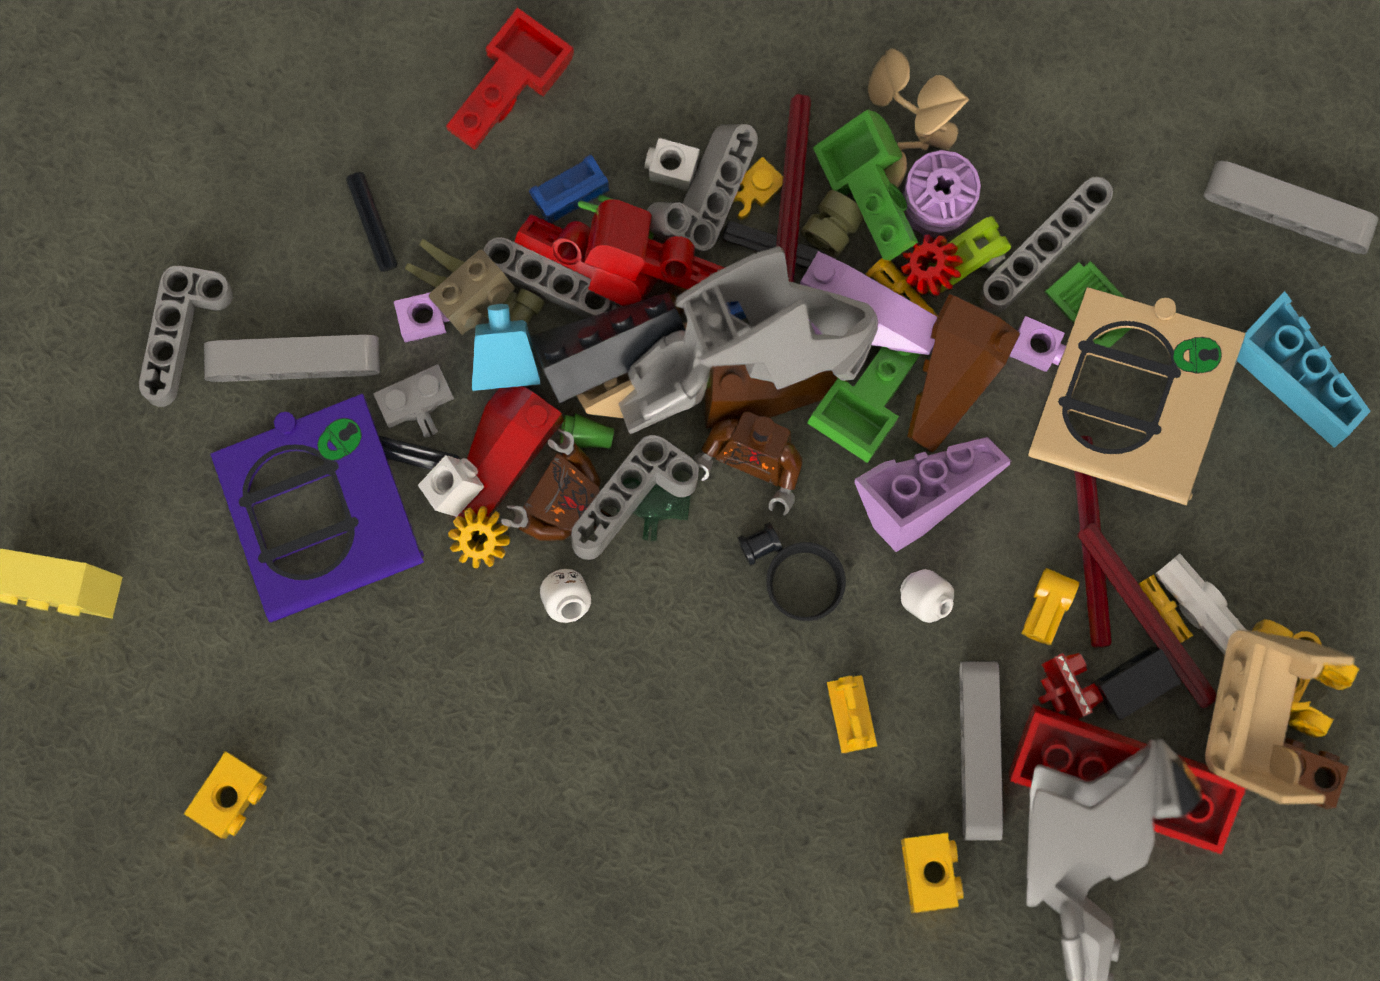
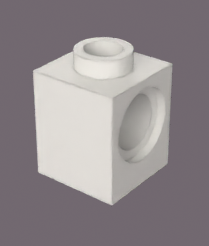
M659 138L656 149L650 147L645 160L644 168L649 169V180L688 191L697 168L700 149ZM667 158H674L680 162V166L675 170H667L661 163Z
M447 455L418 484L435 511L456 517L484 488V485L477 477V468L465 458L460 460Z

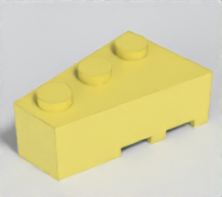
M0 549V602L17 605L18 600L27 601V607L48 611L49 606L58 608L57 612L67 615L79 616L80 612L113 619L122 576L87 563Z

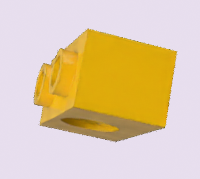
M225 751L184 814L220 838L227 839L229 834L235 836L246 821L243 813L249 804L256 805L265 793L267 786L263 783L267 777ZM233 787L238 794L237 801L233 806L225 808L220 800L221 794L226 788Z
M948 833L902 839L901 844L911 913L959 907L958 899H963L961 878L954 877L952 863L958 862L955 840H949ZM929 862H935L942 868V878L937 883H930L924 877V868Z

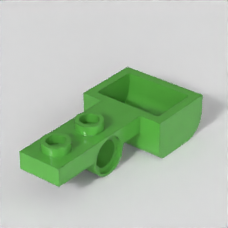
M866 110L818 143L813 149L832 190L843 195H848L852 192L882 258L890 261L918 243L904 214V211L907 210V202L901 191L889 182L884 172L886 168L903 157L886 121L878 113Z
M882 347L855 386L839 378L836 380L811 415L807 424L868 463L899 417L885 408V405L891 400L921 354L889 350L888 347Z

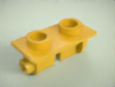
M862 675L855 677L847 676L836 681L827 682L841 753L877 747Z

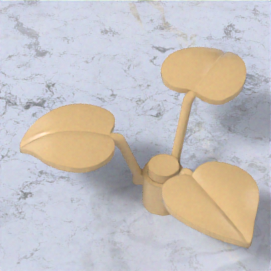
M896 49L887 50L871 74L868 94L870 100L875 105L884 107L894 98L896 102L916 114L915 134L919 137L920 141L897 143L900 151L912 148L927 150L929 145L942 150L950 149L957 139L958 129L954 123L948 121L969 101L968 97L949 78L936 75L929 79L921 89L918 96L919 108H917L899 93L907 85L910 78L908 60L903 53ZM901 152L903 157L884 170L889 182L897 188L901 184L907 170V159L903 152Z

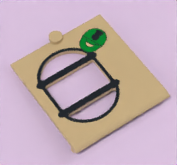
M1087 287L1032 441L1029 457L1187 506L1188 501L1192 499V489L1241 350L1245 333L1176 313L1175 302L1170 298L1159 299L1154 307ZM1135 328L1143 330L1156 337L1165 346L1172 363L1170 365L1162 364L1098 345L1093 341L1104 333L1115 329ZM1093 355L1168 378L1154 420L1152 422L1144 421L1073 399L1072 396L1086 356ZM1073 411L1145 433L1146 437L1134 445L1121 449L1100 448L1088 443L1078 435L1071 425L1068 413Z

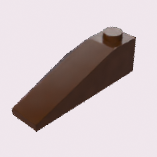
M949 294L933 325L930 337L935 339L931 359H925L923 371L927 372L923 391L917 394L907 437L927 451L934 453L1005 366L1021 333L1000 317Z
M745 364L711 366L705 394V428H713L719 421L732 418L738 419L743 411L771 418L823 400L838 377L833 374L832 370L822 371L800 382L777 390L773 382L751 378Z

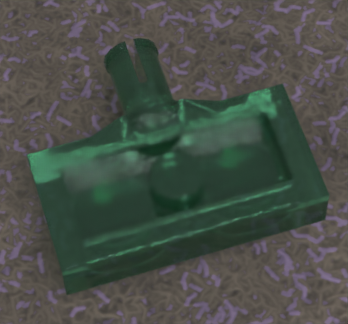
M628 478L622 482V485L628 489H635L641 483L635 478ZM655 484L632 513L645 519L642 539L648 541L649 529L652 527L651 541H657L658 523L661 520L669 518L688 520L691 495L677 497L658 484Z

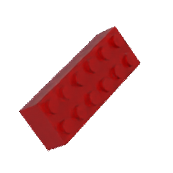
M1033 704L1009 769L1010 781L1031 788L1036 765H1043L1090 782L1117 767L1146 747L1147 744ZM1177 755L1191 770L1203 794L1200 802L1184 816L1152 817L1153 829L1155 832L1222 854L1246 788L1215 775L1206 764Z

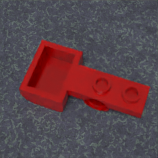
M519 8L514 11L486 47L487 56L496 63L446 125L449 132L474 150H476L495 124L502 122L513 109L517 96L526 85L540 95L545 96L567 68L574 55L572 46Z
M610 199L603 201L593 215L584 261L588 265L635 282L638 274L642 272L687 290L725 268L694 256L695 246L685 237L674 236L667 239L664 244L649 239L652 219L649 211L620 200Z
M530 214L518 230L515 243L590 278L591 282L588 290L622 306L645 300L658 280L656 277L640 272L635 282L584 263L590 228L582 222H570L562 229Z

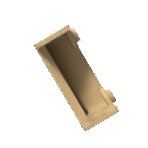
M1252 630L1235 631L1227 643L1205 752V760L1209 770L1215 775L1280 804L1324 803V795L1298 784L1301 773L1300 760L1294 751L1283 747L1297 677L1302 679L1315 678L1321 672L1323 664L1353 665L1354 657L1311 641Z

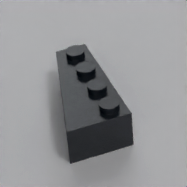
M664 293L532 335L531 339L543 370L559 403L627 373L630 367L663 336L667 337L673 332L686 330L669 293Z

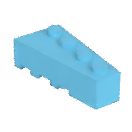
M1284 291L1245 333L1237 361L1335 448L1370 413V409L1344 373L1340 374L1330 360L1332 356L1325 346L1321 347L1309 331L1310 325L1303 316H1298L1290 304L1292 300Z

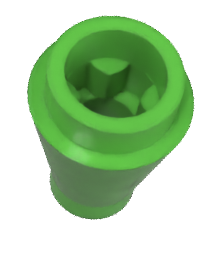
M574 413V416L565 415L561 429L573 436L574 443L579 448H611L614 428L604 426ZM562 433L560 434V443H562L564 439Z

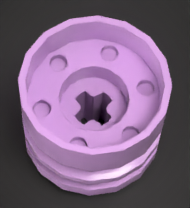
M940 150L927 153L917 160L907 175L902 192L907 202V210L904 211V214L911 227L923 235L929 234L936 238L939 235L944 237L954 235L964 228L979 200L981 183L977 170L968 159L951 151ZM937 185H940L942 189L948 188L947 195L943 191L936 192Z

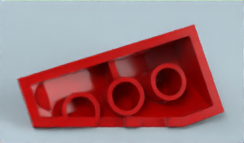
M523 386L499 388L484 408L467 456V460L477 468V477L484 485V488L458 515L459 517L466 519L464 512L467 508H471L476 516H478L481 506H485L487 509L486 517L492 515L563 423V415L560 411Z

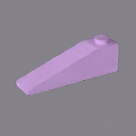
M818 251L803 276L800 285L868 303L878 318V331L872 345L888 347L889 350L925 355L932 354L935 339L930 337L937 316L851 266ZM811 322L815 334H822L820 330Z
M988 437L949 446L947 451L927 455L926 452L915 454L914 459L896 463L894 459L883 462L857 477L855 485L873 528L897 552L931 530L1007 468L1011 460Z

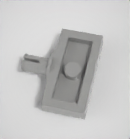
M438 364L373 393L389 428L404 421L417 420L425 438L430 437L425 425L426 423L433 435L438 432L430 413L438 406L454 399Z

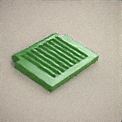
M1091 261L1084 267L1078 262L1045 291V294L1073 324L1075 323L1087 287L1125 298ZM1132 328L1111 330L1099 336L1093 342L1110 348Z

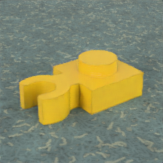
M763 157L745 173L740 184L743 190L737 191L733 202L740 201L744 205L743 210L738 213L737 218L739 220L745 219L750 214L751 204L754 201L763 208L782 189L783 176Z

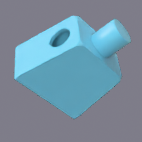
M507 304L489 306L487 308L489 323L475 326L472 391L540 384V368L526 321H510L509 305Z

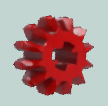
M925 234L922 245L916 243L912 246L915 249L913 253H903V257L909 263L903 265L901 269L904 274L909 275L906 279L907 284L911 287L917 286L919 293L924 295L930 290L932 294L940 295L941 285L950 290L953 287L949 281L951 277H961V273L955 267L961 265L963 259L959 255H955L958 247L954 243L947 244V239L944 236L939 235L934 240L932 236ZM937 261L935 267L929 266L927 269L929 263L935 264V262Z

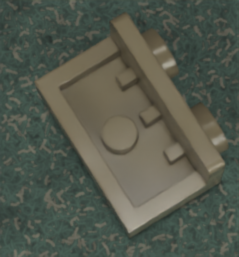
M478 250L429 294V298L463 335L481 322L482 318L488 313L487 308L489 306L502 304L515 287L483 250Z

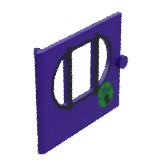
M364 394L352 397L297 420L291 413L281 412L275 417L274 429L211 453L261 603L270 623L424 563V553L417 544ZM303 451L314 454L324 460V464L250 493V487L256 473L267 461L279 454ZM331 476L346 516L345 520L268 550L253 509L254 505ZM350 533L347 545L340 557L320 572L297 575L285 572L274 564L280 558L341 534Z

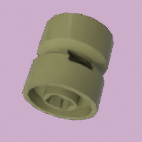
M830 190L818 205L819 214L810 216L801 229V234L810 244L824 251L825 254L838 257L849 242L847 234L855 233L864 221V217L854 201L842 193Z

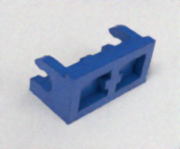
M589 155L583 162L544 184L530 188L529 193L545 220L553 223L578 209L579 201L588 203L599 195L608 192L609 182L593 156Z

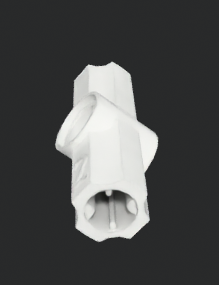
M1178 554L1155 574L1158 580L1162 582L1166 589L1180 603L1179 609L1196 628H1202L1224 655L1230 636L1235 631L1247 630L1227 608V601L1221 592L1210 582H1204L1181 554Z

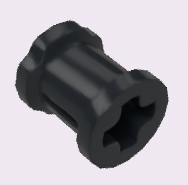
M770 522L764 524V529L747 537L743 535L737 537L750 566L754 565L757 559L774 551L779 553L783 550Z

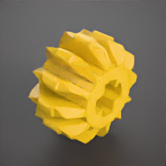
M485 506L480 507L478 516H476L471 508H467L464 512L466 519L457 516L453 521L458 529H451L448 536L458 541L454 542L450 549L452 552L463 551L459 558L461 563L466 562L468 557L473 558V568L479 567L481 558H483L488 567L493 566L495 562L494 556L503 558L506 553L502 546L509 545L511 538L502 533L507 531L509 527L504 526L502 523L496 524L500 513L497 511L489 518L486 517L487 509ZM475 531H480L479 535L482 533L486 534L487 538L483 544H479L480 539L477 542L473 540L472 537Z

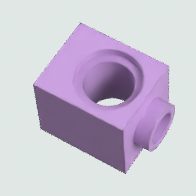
M430 293L394 301L404 342L446 333L444 322L449 320L429 298ZM427 309L433 312L431 320L427 323H418L414 320L416 313L420 310Z
M1025 316L1018 329V332L1021 334L1010 357L1047 372L1051 364L1058 365L1063 356L1066 345L1061 344L1065 333ZM1035 338L1043 340L1047 345V352L1038 353L1034 351L1030 340Z

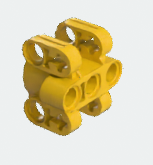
M1267 619L1256 623L1252 630L1311 641L1322 645L1314 633L1304 631L1293 635L1286 627ZM1323 664L1321 672L1314 679L1330 688L1343 690L1351 687L1359 669L1354 664ZM1297 677L1288 725L1313 738L1325 736L1334 719L1309 706L1310 702L1299 703L1311 679Z

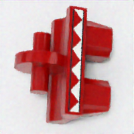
M1062 653L1042 664L1048 677L1041 680L1047 693L1038 698L1041 705L1051 701L1057 713L1065 710L1068 717L1078 720L1092 713V708L1103 701V697L1094 683L1081 689L1075 677L1087 671V665L1080 653L1064 656Z

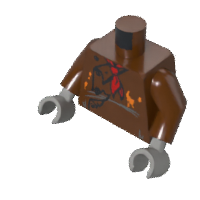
M743 411L738 419L732 418L717 422L701 447L703 453H698L693 457L698 467L705 470L701 481H705L709 477L713 465L712 457H716L715 460L775 486L779 485L781 489L776 491L770 500L769 509L772 511L777 501L785 505L783 515L788 514L795 502V496L791 490L796 488L803 463L800 453L794 444L791 443V431L774 423L769 417L757 416L748 411Z
M558 429L564 437L562 444L557 445L554 441L548 440V445L554 450L561 452L562 455L558 453L555 455L523 508L515 505L507 506L508 509H512L515 512L514 521L512 522L508 519L501 520L504 526L519 528L520 531L540 541L565 540L570 535L572 536V529L575 523L601 491V479L591 459L574 443L573 436L563 429ZM602 509L600 510V512H601L604 516H606V517H613L611 514L607 513L606 511H604V510H602ZM594 523V530H596L598 526Z

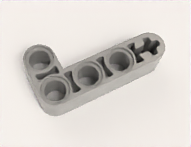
M726 124L717 127L711 136L684 202H656L647 209L652 215L650 231L665 241L674 236L685 237L694 244L695 251L711 249L717 241L758 142L755 129L748 124Z
M172 266L163 272L139 379L140 392L152 405L165 407L170 405L176 398L195 307L222 310L231 304L233 290L222 274L185 266ZM176 280H188L187 287L183 291H172L173 283ZM217 284L223 286V291L218 297H207V291L211 286ZM175 312L181 314L180 321L176 325L165 326V319L169 314ZM173 347L171 358L166 361L158 360V353L162 348ZM155 369L160 370L161 375ZM161 381L165 389H159L157 394H155L151 388L152 386L157 387Z
M658 435L644 437L575 523L572 529V548L574 553L584 560L597 558L655 484H658L677 497L691 495L695 491L698 482L699 468L697 463L690 456ZM648 451H657L662 455V458L658 461H649L643 455ZM678 471H685L691 475V479L686 482H679L672 475ZM628 478H635L641 485L635 489H628L622 485V482ZM612 505L619 510V513L613 517H606L600 510L605 506ZM594 523L598 526L597 529L595 530V532H594ZM594 532V542L588 540L585 544L582 543V536L588 538Z

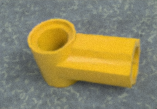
M1045 568L1033 597L1036 599L1021 634L1050 646L1064 612L1068 611L1074 600L1080 582Z

